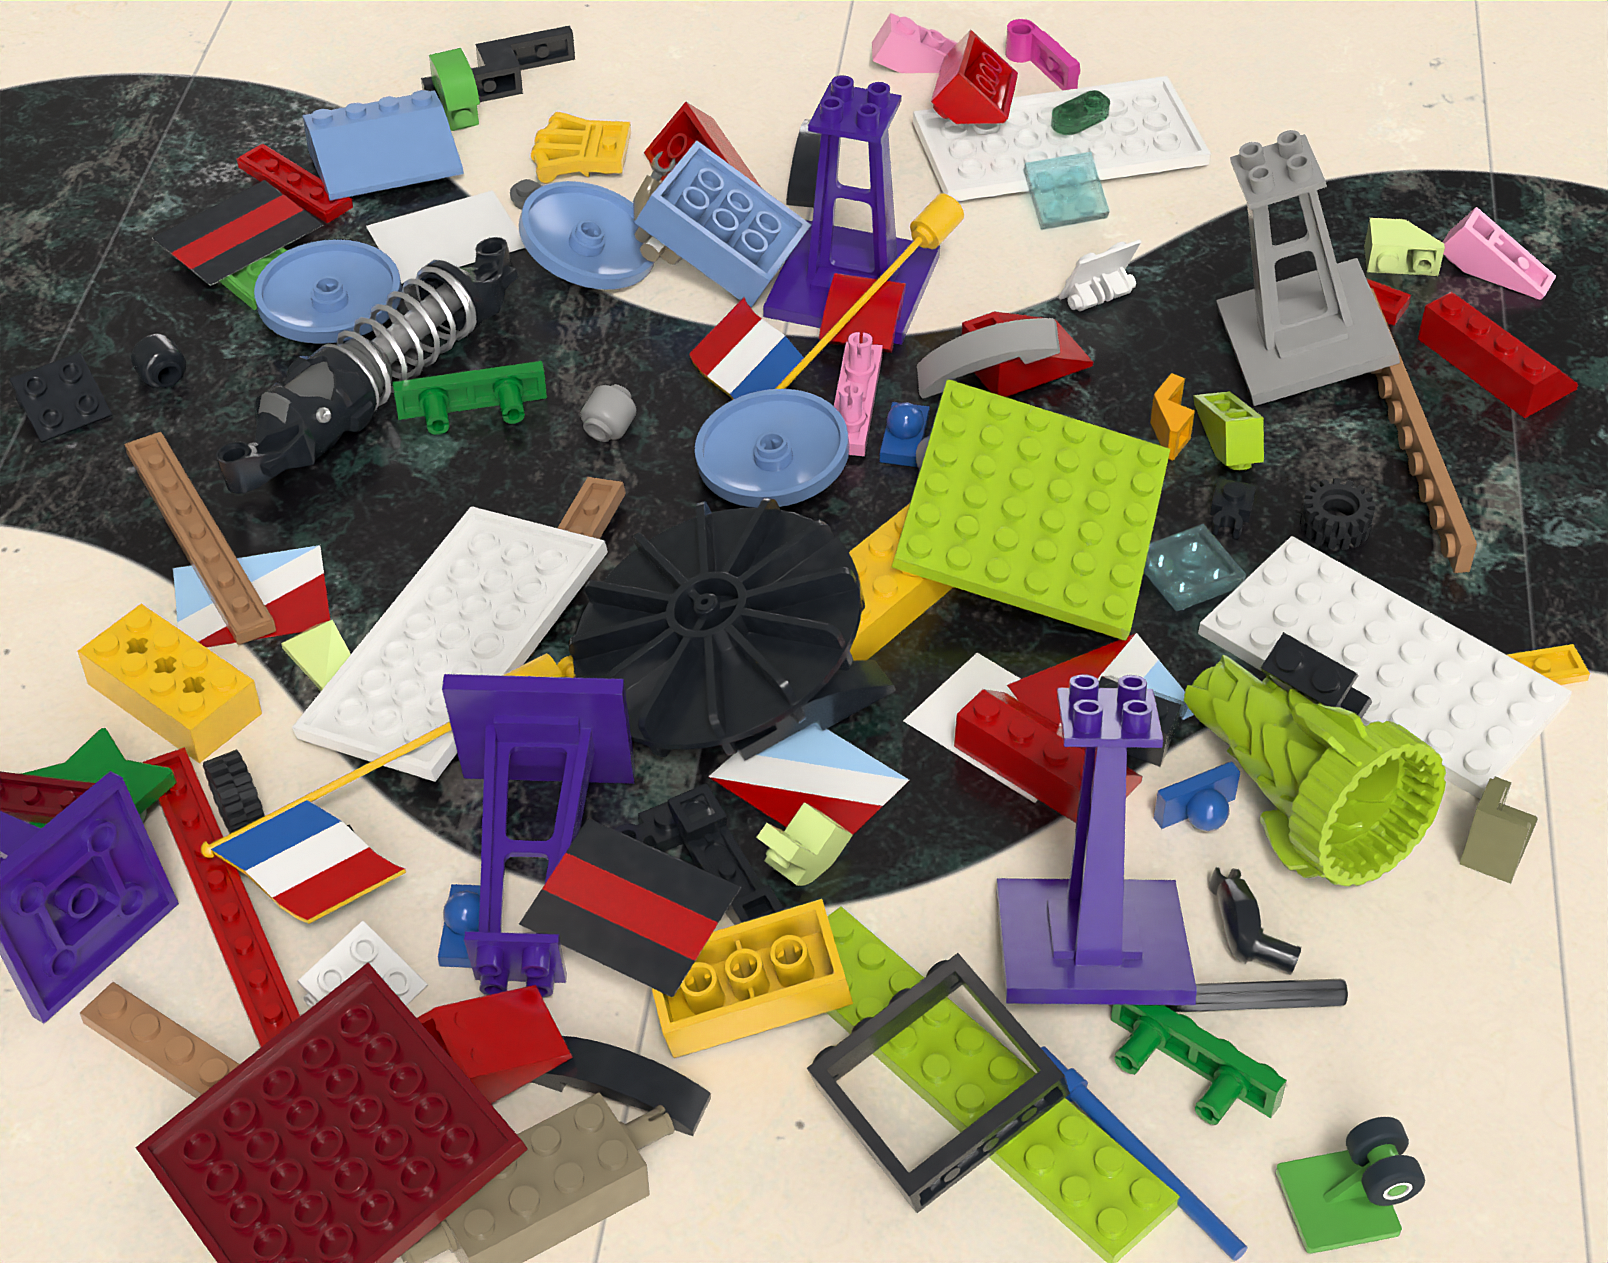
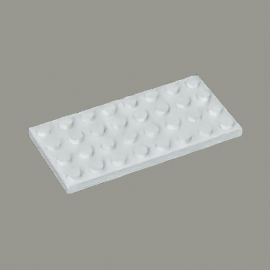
M1168 76L1013 97L1009 117L1004 123L955 124L949 118H942L934 109L913 111V124L943 193L959 202L974 198L995 197L1002 194L1029 192L1036 189L1063 187L1065 185L1091 183L1098 180L1126 178L1133 175L1193 168L1195 166L1209 165L1211 153Z
M470 507L293 725L292 728L296 738L372 762L450 722L442 692L444 674L502 676L522 666L608 553L605 541ZM452 730L383 766L436 782L457 754Z
M1293 536L1281 545L1205 617L1199 626V635L1261 670L1260 667L1284 632L1356 672L1359 676L1352 687L1369 696L1372 700V704L1361 719L1362 723L1369 725L1375 721H1380L1381 723L1392 721L1397 725L1400 724L1440 754L1443 759L1442 765L1445 766L1446 770L1444 779L1478 799H1481L1489 779H1494L1495 776L1501 778L1568 704L1572 693L1567 688Z

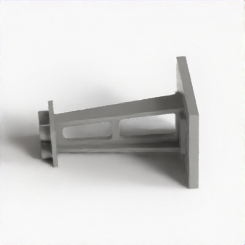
M1287 130L1279 134L1277 143L1264 147L1258 142H1248L1242 145L1239 149V154L1230 157V161L1248 207L1254 289L1216 300L1253 405H1260L1399 364V352L1358 259L1355 258L1342 263H1336L1317 190L1327 187L1326 180L1306 135H1300L1295 130ZM1298 196L1307 234L1303 238L1276 246L1272 245L1268 205ZM1304 251L1313 252L1317 270L1276 282L1274 268L1276 261Z

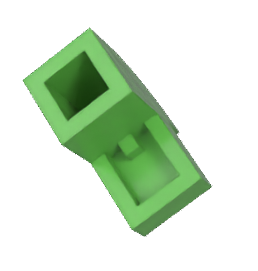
M456 48L430 54L432 83L440 97V102L443 105L451 131L479 125L477 105H480L478 90L472 69L462 49Z

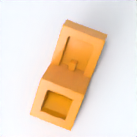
M1173 373L1168 376L1154 393L1150 420L1160 445L1170 449L1168 459L1171 460L1177 457L1191 439L1195 412L1181 405L1185 378Z

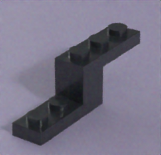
M569 25L475 44L478 67L471 69L480 102L523 94L521 70L575 60L573 31ZM432 77L421 78L422 90H435L440 100L432 83Z

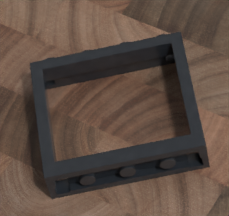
M959 953L949 960L937 962L930 968L924 979L911 989L905 988L896 993L886 1008L874 1017H867L858 1022L848 1037L836 1046H829L823 1049L814 1058L813 1063L807 1067L816 1087L916 1213L924 1209L1070 1094L1065 1075ZM963 985L1038 1073L909 1173L836 1081Z

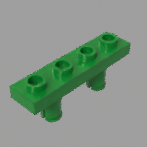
M542 361L393 382L398 420L425 416L427 429L434 435H440L448 431L449 412L500 405L503 420L506 423L515 424L524 419L523 402L547 398Z
M1113 1005L1111 1021L1132 1033L1115 1053L1116 1064L1123 1071L1135 1075L1152 1053L1158 1049L1209 1080L1212 1084L1198 1100L1195 1107L1197 1115L1205 1122L1217 1125L1237 1098L1269 1118H1272L1281 1106L1287 1082L1286 1079L1279 1076L1269 1065L1258 1063L1238 1051L1231 1042L1225 1039H1218L1200 1028L1188 1016L1177 1014L1164 1005Z

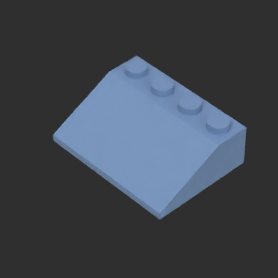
M419 90L412 95L397 98L388 96L376 102L365 104L351 103L344 108L334 110L319 109L312 114L303 115L308 151L323 182L329 200L464 174L443 105L435 90Z
M698 141L692 145L653 192L634 222L737 299L741 300L744 297L750 307L754 305L811 226L810 223Z

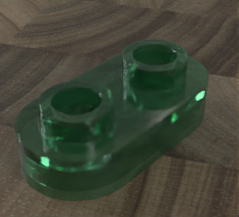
M1087 91L1056 106L1051 114V127L1055 132L1063 135L1080 133L1108 118L1110 99L1100 91Z

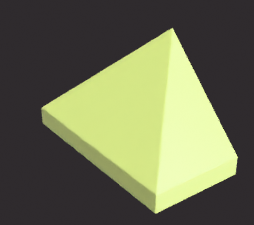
M333 620L316 624L281 643L283 650L320 691L323 690L351 655Z

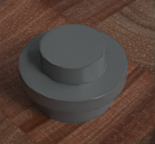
M530 179L521 180L511 187L510 198L515 206L522 210L527 198L535 190L542 187V185Z

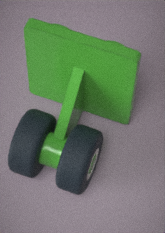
M1377 1117L1360 1123L1347 1135L1346 1146L1348 1150L1282 1162L1277 1165L1276 1174L1307 1253L1323 1252L1394 1238L1400 1235L1402 1226L1393 1205L1405 1202L1417 1195L1425 1185V1176L1419 1162L1414 1157L1402 1155L1409 1145V1139L1402 1123L1398 1119L1393 1117Z

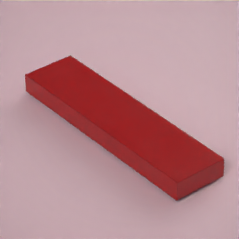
M264 144L237 158L238 168L260 182L265 180L294 203L326 223L331 222L353 208L352 198L345 197L329 200L320 178Z

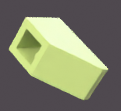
M1370 218L1364 245L1367 272L1439 275L1445 249L1444 243L1407 220Z

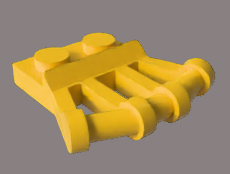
M555 112L549 118V124L536 133L531 158L536 162L538 179L543 183H549L557 175L581 172L586 177H590L591 172L603 174L622 173L631 136V123L586 120L566 113Z

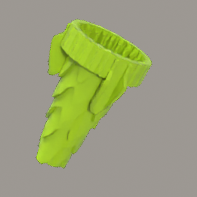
M1222 655L1221 660L1216 666L1203 671L1196 678L1193 685H1187L1184 702L1200 722L1230 746L1226 752L1240 763L1245 772L1258 784L1266 797L1278 808L1277 810L1264 811L1260 815V823L1263 825L1266 837L1284 866L1289 870H1296L1303 878L1325 877L1332 884H1340L1342 886H1351L1352 884L1358 886L1370 880L1374 881L1385 872L1395 868L1401 860H1404L1412 852L1436 818L1446 785L1444 780L1446 770L1445 766L1442 765L1443 759L1434 748L1400 724L1397 725L1392 721H1385L1384 723L1375 721L1365 725L1362 723L1361 718L1351 711L1339 707L1324 706L1320 703L1315 704L1294 689H1289V692H1287L1271 679L1259 680L1226 655Z

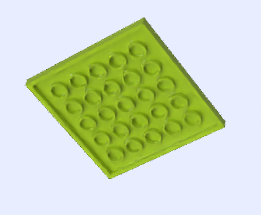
M947 379L892 568L1126 641L1132 627L1170 449Z

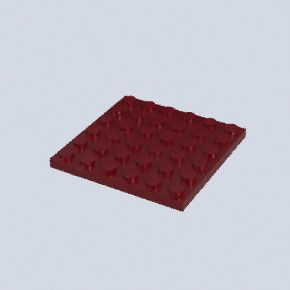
M369 962L135 1147L217 1263H393L528 1150L521 1138Z

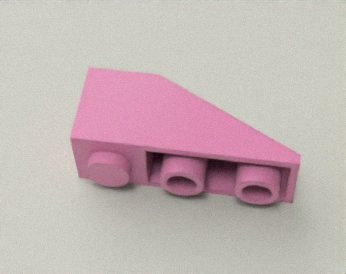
M890 13L872 41V57L874 62L899 73H940L944 57L957 42L944 37L936 30H928L915 24L910 18L899 17Z

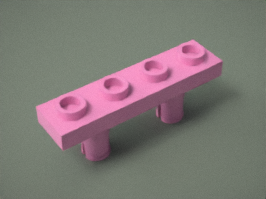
M860 332L852 333L848 338V342H846L834 407L840 412L847 425L850 444L849 455L865 456L882 361L883 345H872V337L867 333H863V343H860Z

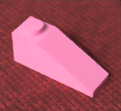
M1477 207L1455 225L1442 242L1445 246L1443 255L1464 273L1539 300L1546 295L1556 277Z

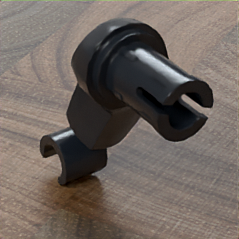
M1216 867L1209 881V889L1218 897L1225 935L1231 953L1244 964L1247 961L1252 962L1253 959L1286 971L1291 975L1299 959L1302 947L1264 934V928L1261 927L1257 900L1246 881L1240 879L1241 871L1233 868L1227 878L1221 874L1220 868Z

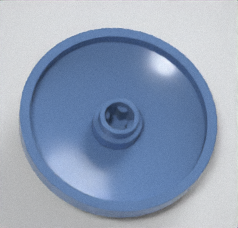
M555 182L535 190L524 203L518 226L525 248L541 266L568 282L594 289H621L642 281L650 273L655 261L646 260L640 252L642 243L634 235L638 225L634 223L633 203L614 191L584 182Z
M322 240L297 246L273 259L258 276L254 295L260 318L275 333L299 342L325 344L336 343L338 333L344 330L354 332L355 320L360 317L370 319L371 308L377 304L386 305L388 294L393 291L402 292V286L396 264L381 250L357 241ZM398 297L393 300V309H397L401 298ZM381 310L376 314V321L381 325L389 319L387 311ZM366 323L361 325L359 330L361 336L373 331L372 325ZM347 337L343 341L349 340L353 337Z
M769 389L743 395L716 410L705 421L697 435L695 456L703 482L719 497L738 505L758 508L762 499L773 498L781 507L811 498L831 485L841 474L847 463L850 444L845 420L832 404L821 397L804 391Z

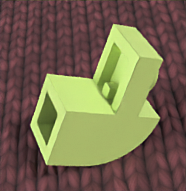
M804 802L785 831L766 823L756 838L770 847L765 853L767 857L764 861L794 884L803 886L813 882L835 862L853 834L821 811Z

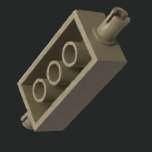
M599 1092L518 1133L517 1135L524 1142L528 1150L401 1255L403 1262L424 1263L449 1249L451 1253L455 1254L459 1263H523L648 1197L650 1193L647 1164L638 1150L674 1133V1126L669 1114H663L665 1108L662 1105H658L655 1109L624 1124L622 1121L617 1120Z

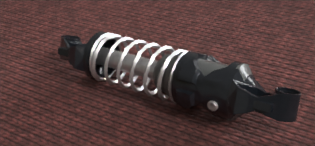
M491 237L479 242L475 248L476 258L474 267L459 268L444 260L429 262L418 271L416 279L410 278L404 282L402 292L393 291L388 294L386 305L377 304L373 306L370 312V319L360 317L355 320L354 332L344 330L338 333L337 345L326 344L310 356H300L288 368L287 378L283 383L276 382L256 398L254 405L257 425L255 442L250 444L241 441L231 442L222 446L217 451L216 459L228 490L236 494L246 493L259 488L287 468L313 465L316 459L336 444L344 432H359L366 427L377 407L387 402L390 393H394L393 386L390 384L392 377L400 379L399 381L417 377L420 375L423 366H429L436 362L439 353H445L452 349L455 340L459 341L466 337L468 333L480 326L483 320L499 313L504 301L505 290L518 278L506 240L500 237ZM416 285V292L420 303L408 295L409 287ZM398 297L404 299L405 305L409 310L404 316L392 308L393 300ZM381 310L388 312L389 318L393 323L387 329L376 321V314ZM365 323L372 325V329L377 337L370 341L361 336L359 332L361 325ZM440 326L449 331L450 334L439 332L436 327ZM431 333L434 338V347L424 345L420 340ZM353 337L343 344L345 338ZM439 337L448 340L447 343L442 345L441 347ZM413 346H416L418 360L406 357L404 353ZM423 350L432 353L425 360L423 359ZM397 359L400 361L402 373H397L391 369V364ZM407 363L416 366L409 373H407Z

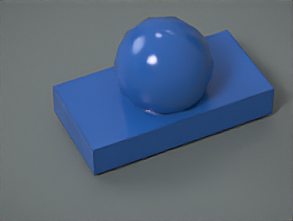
M892 402L891 410L886 418L887 426L880 450V462L917 467L916 450L918 444L925 436L929 419V406L913 405L909 402Z
M1228 762L1158 790L1154 820L1161 829L1188 818L1190 823L1197 829L1203 831L1219 829L1229 817L1230 808L1228 802L1236 798L1240 777L1239 769L1233 762Z
M451 884L449 898L443 909L444 926L438 952L440 967L472 968L464 937L465 931L479 932L480 885Z

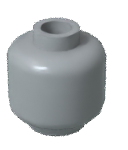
M614 384L612 386H597L580 413L581 420L584 423V430L594 439L607 442L610 439H620L637 412L630 392L626 388Z

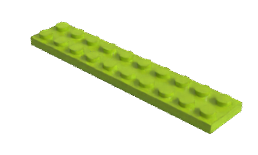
M840 906L827 917L853 1004L826 1013L851 1034L852 1029L858 1022L864 1018L877 1015L889 1005L890 1000L896 993L905 988L911 989L924 977ZM948 997L873 1053L876 1058L960 1132L964 1131L1037 1074ZM1066 1098L989 1157L1107 1263H1117L1178 1207L1177 1202L1180 1196Z

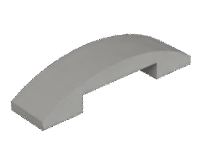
M1036 318L999 323L969 332L941 345L917 364L920 396L926 398L943 392L947 379L956 382L957 377L1020 357L1025 364L1060 353L1056 321L1054 318Z

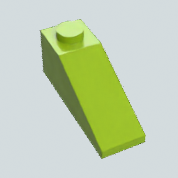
M1230 391L1193 395L1194 405L1214 454L1223 464L1233 470H1244L1251 468V463L1264 462L1263 417Z

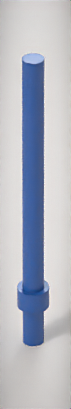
M1045 1046L1041 1047L1065 1075L1070 1094L1065 1098L1069 1102L1074 1101L1105 1133L1180 1196L1177 1205L1233 1261L1241 1258L1248 1247L1087 1088L1088 1082L1074 1068L1068 1069Z

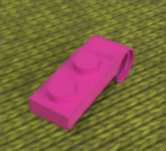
M1015 19L1008 23L1005 55L1010 61L1017 63L1031 61L1062 91L1078 89L1081 69L1080 63L1076 58L1072 57L1057 41L1045 31H1042L1032 21Z

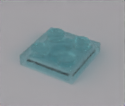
M1091 152L1025 163L1023 172L1041 230L1106 219L1108 217L1109 207Z
M1204 524L1150 543L1144 567V573L1176 612L1235 590L1246 580L1247 575Z

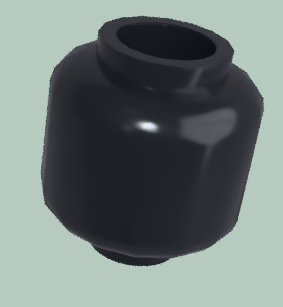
M153 334L146 336L134 346L131 353V363L142 381L151 388H167L175 385L183 377L186 370L185 357L175 342L166 335Z

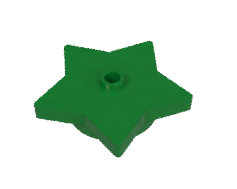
M106 728L98 730L64 763L21 773L96 783L111 771L123 777L142 822L145 820L147 808L177 782L170 768L126 760ZM29 822L39 828L46 825L44 823Z

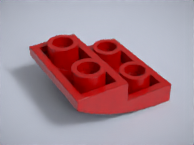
M834 273L821 323L819 341L878 279ZM886 281L829 343L845 346L849 336L856 332H860V343H863V333H867L872 337V345H883V352L892 353L906 284Z

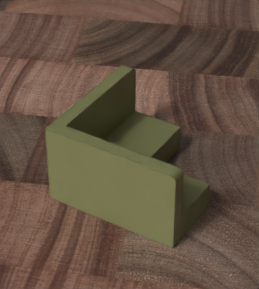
M1495 776L1494 779H1489L1476 808L1460 865L1511 884L1538 818L1535 815L1505 805L1512 782Z

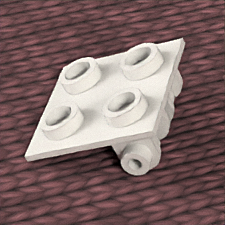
M1139 239L1128 244L1119 242L1110 247L1106 252L1098 255L1088 253L1076 262V267L1071 276L1067 278L1066 285L1060 293L1059 299L1068 297V304L1072 310L1083 311L1097 304H1102L1105 300L1110 301L1113 298L1131 293L1132 288L1136 287V281L1133 275H1127L1125 269L1140 246L1141 240Z
M364 921L360 922L297 981L307 991L303 999L310 1008L368 962L405 1005L410 1003L428 984Z

